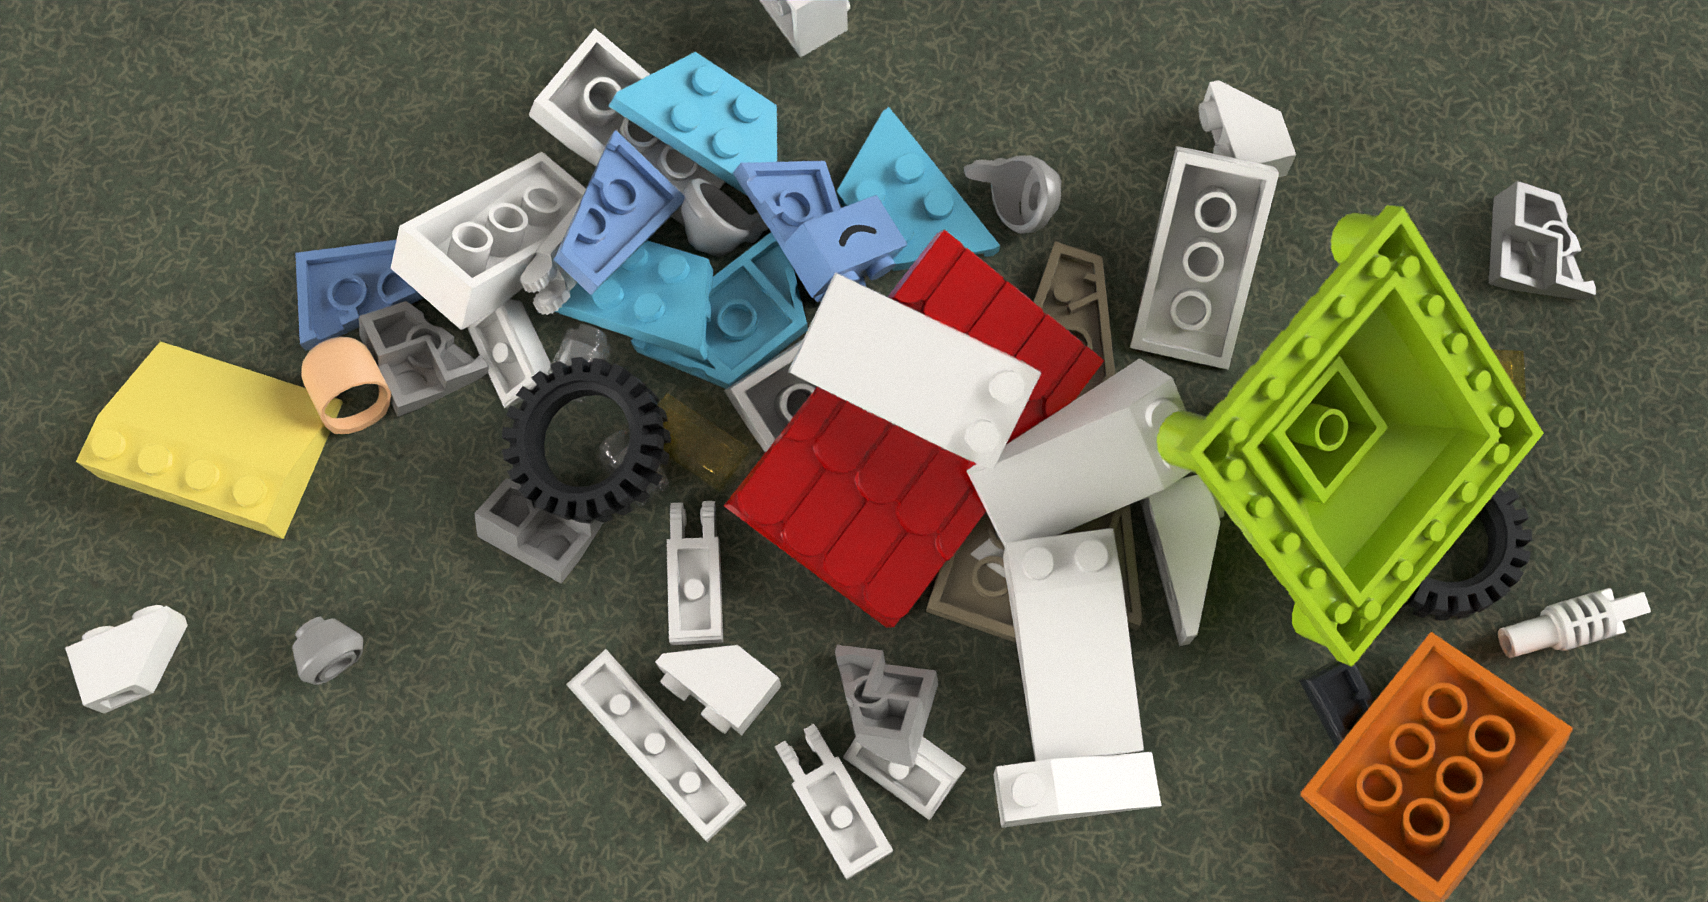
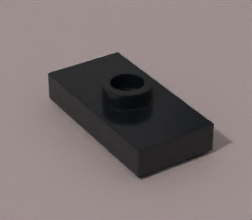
M1335 659L1299 680L1335 748L1340 745L1375 701L1355 664L1351 667Z

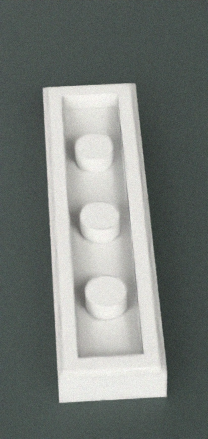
M606 649L566 684L706 842L747 806Z

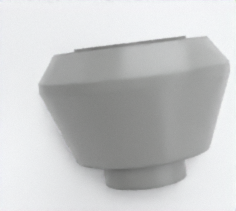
M316 617L297 630L295 633L297 640L292 646L298 676L301 681L320 685L334 679L360 658L363 652V638L359 633L337 619L324 620L322 617Z

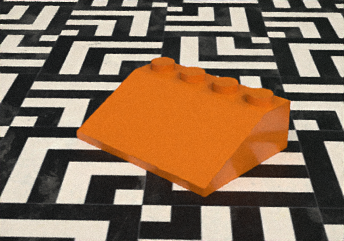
M1430 632L1301 791L1300 796L1386 876L1420 902H1445L1565 748L1573 728Z

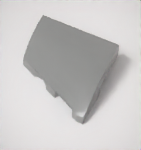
M1516 181L1494 197L1489 269L1490 285L1509 290L1569 299H1589L1596 295L1594 281H1583L1574 255L1582 250L1576 235L1573 234L1567 225L1568 214L1559 194Z
M407 301L359 316V336L362 343L371 352L391 391L390 402L397 417L420 409L480 379L488 373L489 366L484 358L479 355L474 359L454 344L453 335L442 327L429 324L424 318V314Z
M505 479L474 513L477 537L555 581L562 583L582 558L603 523L595 519L591 520V524L579 523L572 519L569 521L534 505V501L525 498L519 491L522 487L520 484L513 482L511 479Z
M837 645L835 656L857 742L885 760L913 768L938 687L936 670L885 664L883 650Z

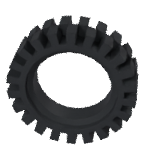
M583 357L571 358L572 365L570 366L561 361L551 364L550 367L553 373L550 375L539 371L531 377L537 385L532 390L522 386L516 394L524 401L519 409L510 405L506 414L507 417L514 420L512 428L503 427L502 438L510 442V448L502 449L503 459L513 465V468L507 472L513 482L522 486L519 489L520 493L525 498L534 501V505L569 521L572 519L579 523L591 524V520L595 519L603 523L613 520L611 514L618 513L624 516L633 511L630 506L633 501L637 500L643 503L650 496L645 491L650 482L658 486L663 476L656 471L659 464H668L670 454L665 452L663 447L664 443H671L670 431L663 426V423L668 421L665 410L658 406L657 403L660 400L653 391L645 386V383L615 363L611 365L604 359L594 357L593 361L589 362ZM600 395L615 400L624 411L630 430L628 452L622 464L611 476L600 483L588 487H573L562 483L550 470L545 458V436L552 418L563 406L580 397Z
M1499 487L1478 513L1488 536V554L1484 566L1478 574L1461 582H1442L1426 576L1400 609L1408 605L1414 608L1412 615L1421 618L1428 614L1435 615V620L1447 621L1452 616L1462 619L1471 616L1475 612L1483 611L1511 591L1510 587L1518 583L1524 572L1520 571V568L1529 562L1531 552L1524 550V546L1532 541L1531 529L1522 530L1521 525L1529 519L1526 508L1515 510L1512 504L1519 498L1514 488L1504 493Z

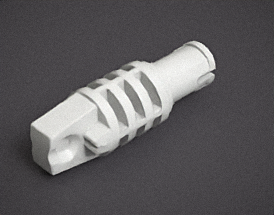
M1606 588L1548 605L1541 611L1539 617L1500 628L1498 630V638L1503 652L1509 658L1548 647L1566 651L1623 634L1626 630L1622 621L1650 613L1651 610L1644 592L1614 599L1611 588Z

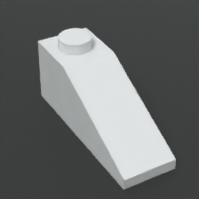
M1198 475L1181 478L1166 489L1140 500L1179 646L1190 644L1198 634L1220 526L1219 518L1224 516V509L1220 505L1219 500L1211 493Z
M1152 752L1050 759L997 766L993 774L1001 828L1161 806Z

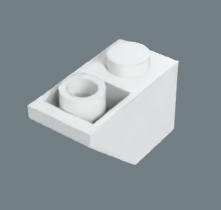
M1219 80L1210 82L1204 101L1199 104V117L1203 129L1206 132L1212 131L1216 143L1213 154L1274 166L1279 172L1278 177L1286 176L1296 153L1281 112Z
M155 605L146 607L135 612L132 615L133 620L116 627L103 626L92 629L82 636V641L65 647L83 706L106 713L154 693L188 626L185 616L168 606Z
M738 645L664 653L656 661L660 670L665 674L660 682L681 700L685 701L691 694L706 706L701 715L724 734L732 727L739 734L743 735L781 687L778 676Z

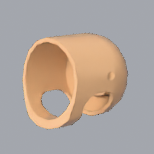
M335 337L317 344L306 355L302 363L301 377L322 422L332 433L350 434L361 431L386 415L390 405L391 391L366 345L350 337ZM363 384L378 385L379 395L377 402L368 409L345 418H331L325 413L327 405L340 393Z

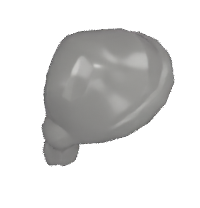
M1031 155L1015 156L1009 159L998 158L992 161L975 160L972 164L964 166V174L967 178L991 183L992 198L996 212L1003 223L1015 232L1033 233L1044 228L1059 208L1061 201L1060 176L1041 159ZM1020 201H1021V213H1022V215H1020V211H1019V202H1020Z
M699 178L692 179L684 187L685 198L681 213L688 242L698 251L720 258L735 250L743 242L754 243L763 231L769 229L758 212L749 215L727 194L705 180Z

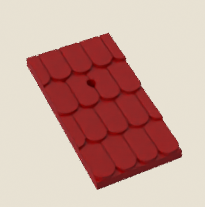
M944 229L934 236L888 295V298L1019 359L1042 372L1010 435L1008 444L1075 401L1105 360L1088 346L1083 345L1082 341L1049 314L1044 313L1043 309L1010 282L1005 281L1004 277L971 250L965 248L960 241ZM818 386L724 505L725 508L886 628L895 627L898 621L909 612L944 563L953 557L986 512L967 473V470L977 463L948 451Z

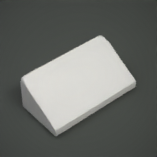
M509 299L498 309L467 327L480 356L486 360L489 366L488 374L504 408H509L510 405L513 406L524 401L516 394L522 386L532 390L537 385L531 378L539 371L546 375L553 373L550 367L551 363L521 301Z
M923 736L913 768L890 762L873 754L859 744L856 738L843 756L845 760L928 820L932 818L966 769L962 764Z

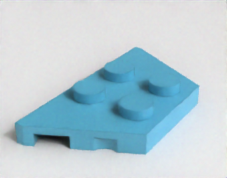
M697 52L618 91L608 105L745 195L747 194L733 174L737 166L745 162H777V105Z
M889 107L885 109L839 186L837 198L842 206L846 207L874 195L878 196L908 244L893 259L896 266L892 270L909 269L934 236L944 229L975 255L984 254V257H988L998 253L1000 244Z
M770 232L713 276L712 290L708 295V300L711 304L710 322H706L705 341L709 348L705 361L635 338L631 340L633 348L642 355L727 389L767 363L808 331L794 268Z
M647 240L592 295L577 282L570 291L571 297L555 312L705 361L709 348L705 341L706 322H710L711 304L708 300V295L713 285V269L707 258Z

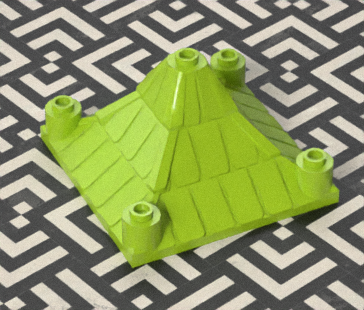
M1387 205L1378 216L1352 213L1339 220L1331 237V251L1334 259L1340 265L1321 285L1318 293L1308 300L1291 320L1289 326L1282 330L1261 354L1258 362L1247 370L1230 390L1228 396L1221 400L1207 417L1183 410L1173 412L1163 421L1157 435V450L1161 458L1168 464L1198 474L1211 493L1219 500L1220 505L1233 522L1242 530L1243 535L1259 556L1265 560L1266 565L1278 581L1287 589L1289 595L1295 601L1292 612V625L1296 633L1327 647L1337 661L1351 667L1544 434L1404 207Z

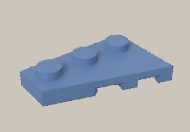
M615 129L603 150L554 261L592 295L682 206L685 196Z
M825 161L740 163L733 172L781 247L802 223L840 209ZM859 278L860 281L858 283L866 287L864 278ZM825 293L814 297L816 302H821Z
M396 240L296 253L300 345L305 351L314 348L317 344L327 339L339 337L359 328V316L405 301L412 304L424 298L391 269Z

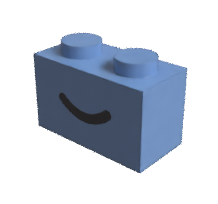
M874 195L802 223L781 249L811 298L827 291L835 272L857 283L860 281L859 278L868 275L870 280L880 278L896 266L893 259L908 244L878 196Z

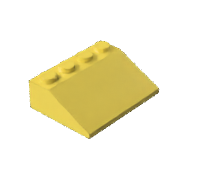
M160 341L98 414L76 462L101 479L284 539L330 434V430L322 422L306 388ZM338 398L332 399L325 408V413L331 418H337L343 401Z

